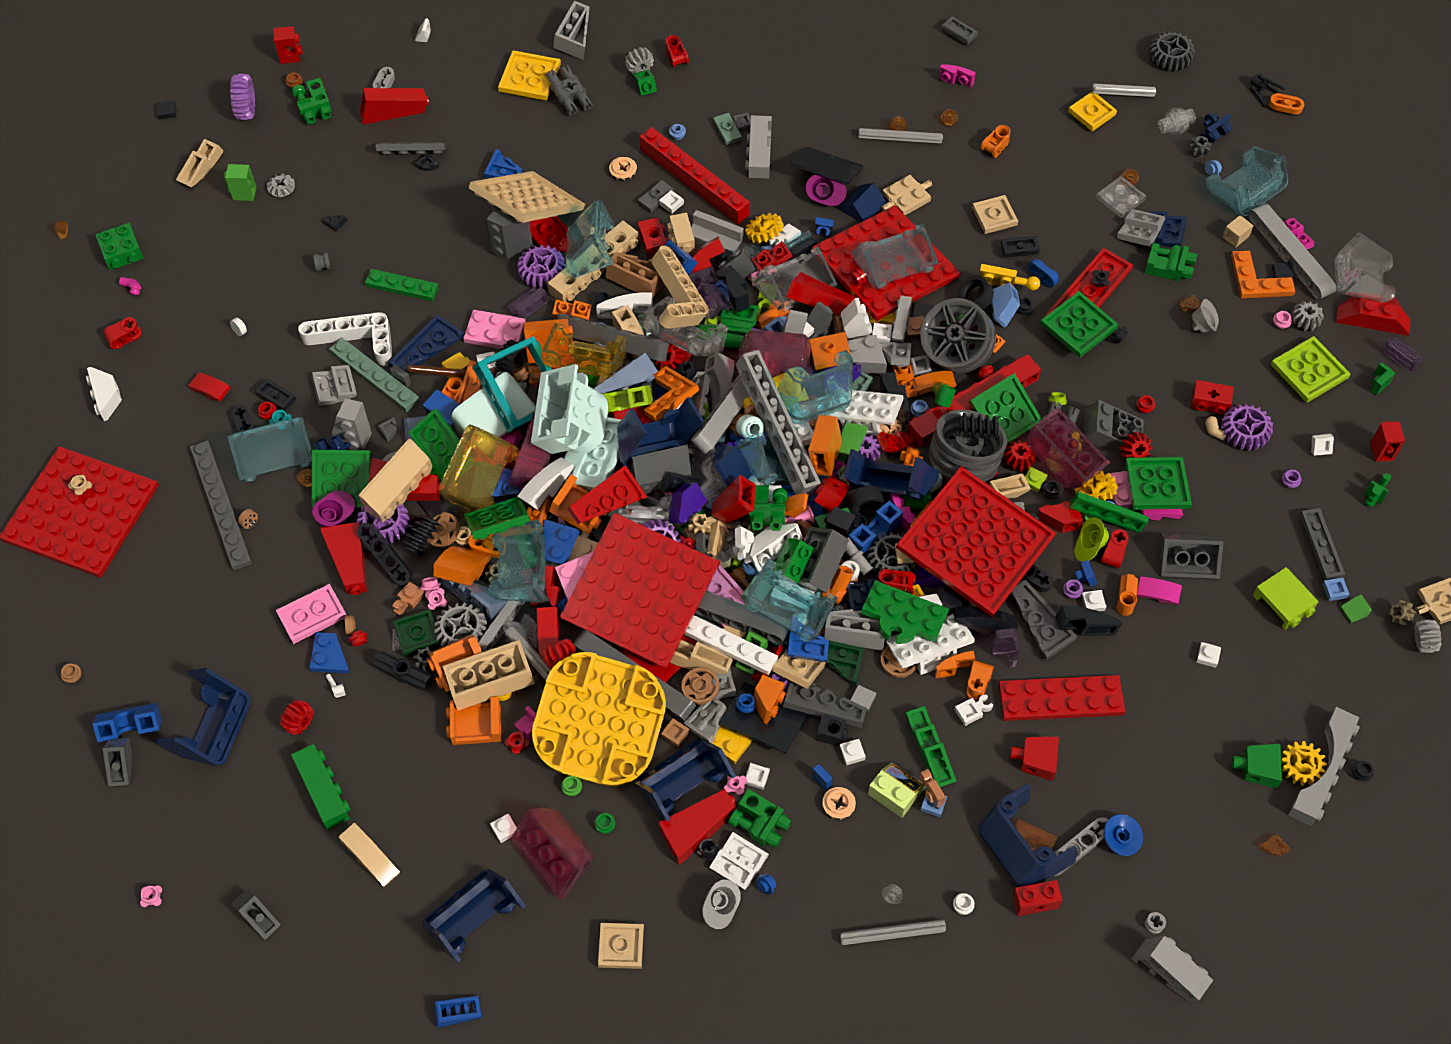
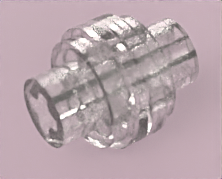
M1174 107L1165 113V118L1158 120V127L1162 134L1170 132L1172 135L1177 136L1185 133L1189 129V125L1196 122V116L1192 108L1184 110L1182 107Z

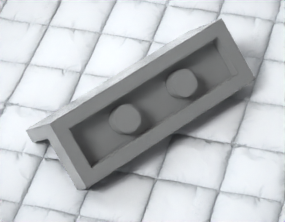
M698 210L693 214L691 229L694 239L707 243L719 236L725 251L730 253L736 252L743 241L742 227Z

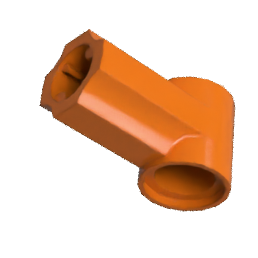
M775 301L766 312L758 316L756 328L764 329L767 324L777 317L787 316L789 310L781 301Z
M839 565L827 593H822L821 597L839 606L847 593L846 589L854 575L852 569Z
M1131 574L1122 575L1120 579L1116 610L1123 616L1131 615L1137 602L1138 578Z

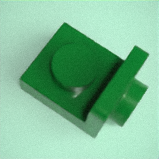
M649 69L633 74L642 96L657 91L654 75Z
M1382 362L1378 364L1374 372L1376 377L1372 381L1374 385L1371 392L1375 395L1379 394L1390 384L1395 375V372Z

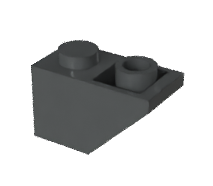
M746 249L743 251L737 250L731 255V260L728 262L724 260L717 266L718 269L715 274L726 277L727 266L731 265L744 279L755 271L757 266L751 260L752 256Z
M820 301L815 305L806 322L814 328L813 335L817 334L819 337L831 333L833 311Z

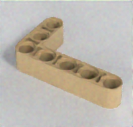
M661 246L651 262L676 303L669 304L659 317V323L668 329L699 325L709 312V308L674 252L667 246Z

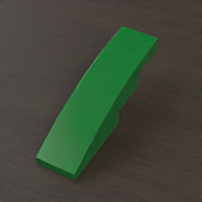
M925 706L906 712L905 716L933 780H936L939 787L956 782L944 745L940 743L934 724H931Z

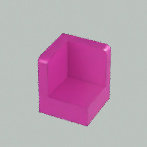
M527 706L525 708L526 715L514 725L530 742L533 740L532 728L536 713Z

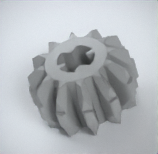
M646 47L634 49V51L628 52L629 55L625 57L626 67L632 74L650 70V67L654 65L652 53Z
M1302 301L1294 307L1291 318L1293 319V324H1298L1297 329L1302 327L1304 331L1307 329L1313 331L1321 325L1324 314L1322 313V308H1318L1317 303L1312 304L1311 301L1308 303Z
M1435 620L1416 622L1414 636L1418 650L1425 653L1439 651L1442 645L1440 626Z

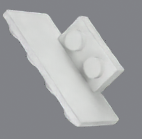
M834 388L822 415L836 416L841 421L842 429H844L846 422L867 426L866 435L877 436L881 431L879 424L893 425L895 423L904 398L903 395Z
M954 614L946 617L936 642L916 635L908 643L895 644L896 638L900 633L886 640L900 667L906 668L917 664V669L921 675L936 670V666L941 662L957 655L958 648L974 643V637L968 628L954 621Z

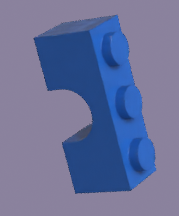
M889 500L876 511L873 521L868 526L862 523L849 534L848 538L865 556L867 549L872 547L874 541L877 542L876 536L882 538L883 532L888 536L890 532L902 524L903 512Z
M158 703L97 714L92 724L97 742L116 739L121 733L129 730H138V734L157 731L160 729L162 718Z

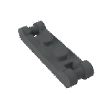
M749 513L733 521L723 550L718 552V558L721 562L728 561L730 557H737L739 548L735 546V529L741 526L750 530Z

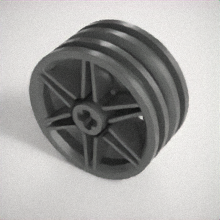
M952 298L938 303L927 313L921 327V343L926 354L943 369L953 373H967L978 369L990 358L996 344V331L989 316L977 304L967 299ZM963 314L964 317L959 321L958 316ZM946 321L948 326L941 327V322ZM975 325L978 326L977 332L972 331V327ZM957 331L960 335L956 337L954 332ZM943 339L944 341L939 346L938 340ZM971 344H975V348L973 350H969ZM953 351H958L957 356L953 357L951 355Z
M954 410L944 414L938 420L928 451L930 462L934 468L949 479L954 476L961 466L983 482L992 479L997 473L1007 446V437L1003 428L999 425L997 440H995L994 434H992L990 439L984 434L981 439L979 433L976 434L975 438H972L971 432L965 437L962 431L959 436L960 418L963 413H966L967 418L973 413L975 419L978 414H981L982 420H984L986 415L971 410Z

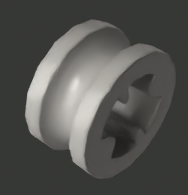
M1158 912L1149 914L1145 920L1146 929L1153 934L1160 933L1166 926L1165 917ZM1154 919H1157V923L1160 924L1157 927L1153 926L1154 923L1152 921Z

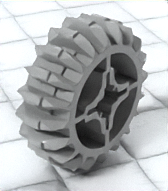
M456 602L454 608L448 605V611L442 610V616H437L438 622L434 624L437 627L434 633L439 634L436 639L441 640L442 647L471 634L476 637L479 643L488 630L486 628L488 623L485 620V615L481 613L479 608L475 609L473 604L467 607L465 602L462 606H459ZM470 620H473L477 624L476 629L472 628V625H470ZM447 628H450L452 631V637L446 634Z

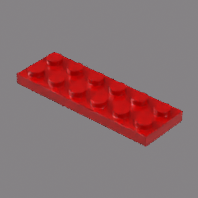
M1103 248L1044 317L1078 291L1100 308L1131 272L1133 264ZM1094 270L1110 272V277H1108L1109 285L1104 287L1095 286L1092 283L1094 277L1092 272Z
M1119 675L999 681L1003 721L1118 716L1125 714Z

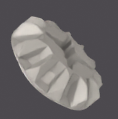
M283 173L281 176L275 174V177L270 178L267 183L268 192L275 197L287 196L295 188L294 179L290 175L285 176Z

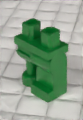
M321 78L306 82L310 95L308 98L305 97L306 90L303 85H296L292 88L293 96L298 98L297 105L301 118L308 125L315 123V117L322 116V119L325 120L331 118L332 110ZM314 84L320 85L319 88L311 89V86Z
M1153 242L1145 274L1175 279L1180 282L1181 277L1191 279L1194 267L1186 266L1185 264L1195 266L1198 254L1188 252L1189 246L1184 245L1183 248L1175 245L1171 249L1159 248L1160 244Z
M755 485L754 510L749 513L750 526H752L753 530H761L763 526H770V529L773 531H780L782 525L786 524L785 502L787 501L788 493L785 489H775L772 493V500L775 503H769V485Z
M748 789L739 803L738 810L736 809L733 812L728 824L733 827L740 825L749 832L750 838L758 842L762 847L767 844L777 848L782 836L775 833L774 830L778 827L786 832L792 820L783 814L784 809L777 807ZM743 814H748L755 819L752 822L743 818Z

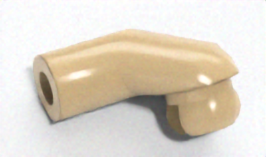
M1214 416L1208 417L1205 421L1208 434L1224 441L1226 435L1223 430L1219 429L1217 418Z

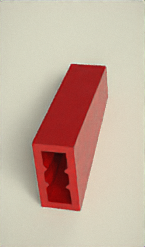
M363 88L359 111L362 124H369L424 113L425 107L428 106V96L425 95L424 88Z
M802 272L792 280L786 295L787 298L813 307L820 301L822 304L827 305L833 311V314L841 316V312L857 298Z
M371 458L368 484L387 464V461ZM429 474L422 478L418 487L407 495L405 501H439V495L443 494V483H440L438 476Z
M360 523L321 527L324 541L347 594L358 595L362 592H367L364 545L358 536Z
M725 789L672 815L669 821L663 820L659 822V830L678 865L682 864L699 848L703 840L710 838L732 816L737 804L733 795H728Z

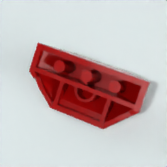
M1359 291L1337 307L1335 323L1409 336L1411 319L1395 297Z

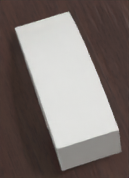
M633 293L606 300L597 305V318L612 319L613 311L627 305L634 314L647 313L651 315L653 306L652 293Z
M563 458L555 460L536 474L522 489L518 497L538 510L548 495L554 497L574 468V465Z

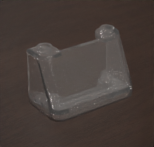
M1359 232L1335 257L1336 291L1342 295L1380 302L1392 300L1396 294L1395 287L1384 284L1383 273L1388 272L1392 268L1393 255Z
M819 246L811 249L808 254H802L780 265L766 266L751 277L754 286L778 311L782 310L783 312L792 309L793 305L800 303L786 297L792 280L800 272L835 287L838 285Z
M669 296L644 312L642 324L645 330L694 356L710 357L716 352L721 353L723 351L728 327L721 323L717 325L716 329L710 327L707 333L695 326L668 329L659 323V317L669 304L675 303V299Z

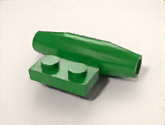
M725 301L720 316L722 324H700L696 331L697 339L717 346L735 349L765 350L769 343L768 335L751 330L756 325L761 310L759 306L750 305V308L737 313L731 303Z

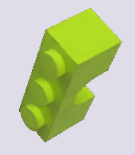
M650 385L603 394L608 402V412L653 403Z

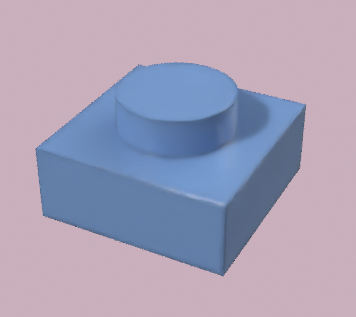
M1344 578L1324 580L1323 587L1328 601L1345 599L1350 595Z
M925 796L921 811L941 818L947 796H945L944 805L936 808L934 803H930L927 796Z

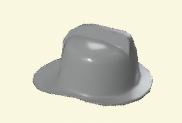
M1203 299L1200 307L1192 314L1194 322L1192 329L1194 331L1199 330L1202 333L1212 330L1216 331L1219 323L1216 309L1209 300Z
M720 880L707 892L702 913L705 922L711 928L723 929L731 922L741 900L740 890L734 882Z

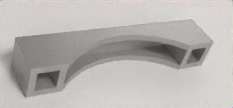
M718 352L706 359L704 374L711 377L709 388L712 397V410L732 384L735 361ZM726 430L717 443L724 444L727 434ZM715 445L706 454H703L695 446L694 453L713 461Z
M1338 707L1334 709L1324 729L1329 750L1326 772L1319 781L1308 788L1300 790L1288 816L1311 827L1316 820L1320 822L1325 811L1321 808L1323 804L1328 803L1332 794L1329 792L1331 786H1335L1339 778L1336 772L1338 769L1341 770L1346 761L1343 758L1344 753H1349L1353 742H1350L1352 736L1355 737L1360 726L1357 725L1358 716Z

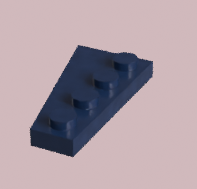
M436 315L389 361V366L393 367L396 365L408 373V365L424 363L462 339L465 334L462 330Z

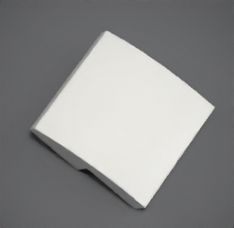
M732 832L723 849H720L709 868L746 890L769 854Z

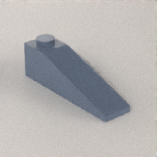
M643 353L593 389L604 394L639 384L643 381L648 383L655 378L653 374L658 370L647 354Z
M436 577L441 585L461 601L465 602L468 606L473 604L475 609L479 608L481 613L485 615V620L492 624L508 601L502 593L498 594L493 589L474 582L471 586Z

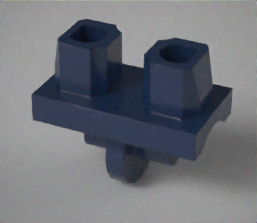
M1208 113L1205 115L1203 125L1209 127L1200 136L1207 137L1214 143L1222 137L1217 129L1223 135L1229 133L1233 129L1229 123V120L1232 118L1230 114H1227L1218 121L1219 116L1217 114Z
M340 435L331 437L328 440L330 445L326 438L319 439L314 443L317 450H345L351 447L350 442H343Z

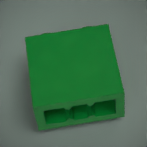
M130 222L95 234L109 270L144 259Z

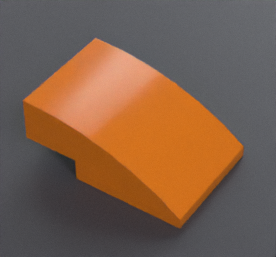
M451 546L434 563V577L471 586L474 580L478 581L491 560V556L463 547Z

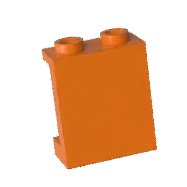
M570 474L553 500L549 512L590 534L593 528L598 529L602 519H600L601 516H598L580 524L576 523L567 507L589 491L576 485L577 477Z
M473 634L428 653L430 659L427 662L431 670H435L438 675L435 680L439 689L443 688L445 692L450 691L443 669L444 665L482 653L478 641Z
M499 696L490 697L491 702L479 703L461 710H457L454 700H450V707L446 708L447 720L450 719V726L446 727L447 738L451 739L452 745L501 742V704Z

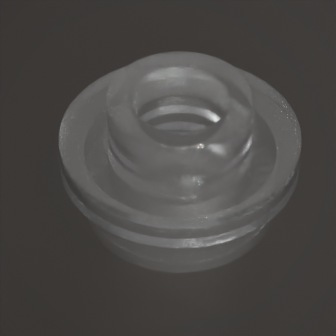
M889 884L883 888L882 896L886 902L890 904L901 902L903 892L898 886Z

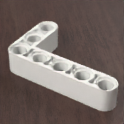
M384 313L307 321L300 324L298 328L302 342L305 345L338 342L341 338H344L346 341L372 338L374 354L379 365H389V361L393 358L388 318Z

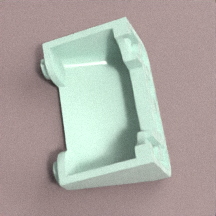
M504 372L495 378L517 420L536 411L535 404L508 372ZM484 388L480 389L452 412L455 432L469 446L479 447L487 457L493 455L497 447L496 441L505 435L507 430Z

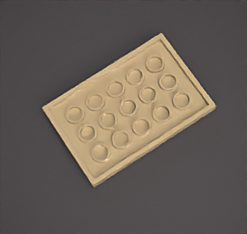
M533 171L472 181L469 185V189L474 191L475 195L485 198L489 204L499 207L503 213L513 216L520 223L574 213L583 210L585 203Z

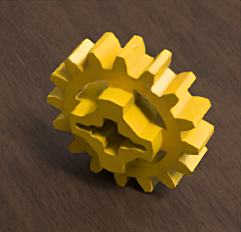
M768 213L766 216L764 214L759 217L756 216V220H750L751 224L746 225L747 229H745L748 239L752 240L753 243L756 241L758 243L765 241L766 243L769 239L773 240L774 236H779V232L783 231L782 227L784 225L780 216H777L776 213L773 215Z
M1095 471L1091 476L1086 474V478H1080L1081 482L1076 483V494L1081 492L1104 501L1106 499L1112 500V495L1117 494L1116 489L1118 487L1115 477H1111L1110 473L1104 475V471H1101L1100 474H1097Z
M1302 741L1301 745L1294 742L1292 746L1288 745L1281 754V765H1284L1281 771L1288 773L1287 779L1290 777L1294 778V784L1300 781L1301 786H1304L1306 782L1312 785L1314 781H1319L1326 772L1324 769L1327 763L1322 762L1325 755H1319L1318 753L1321 749L1314 750L1312 743L1306 746L1305 741Z

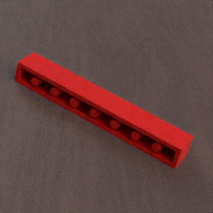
M649 128L639 136L640 150L737 225L750 215V201L654 128Z
M1028 354L1024 357H1018L1010 365L1001 367L999 371L987 375L978 383H973L968 389L957 392L950 407L938 405L935 408H929L921 416L912 418L908 425V433L912 435L914 441L922 448L932 441L938 420L944 414L954 410L973 411L968 403L969 400L1014 373L1023 388L1039 380L1041 368Z

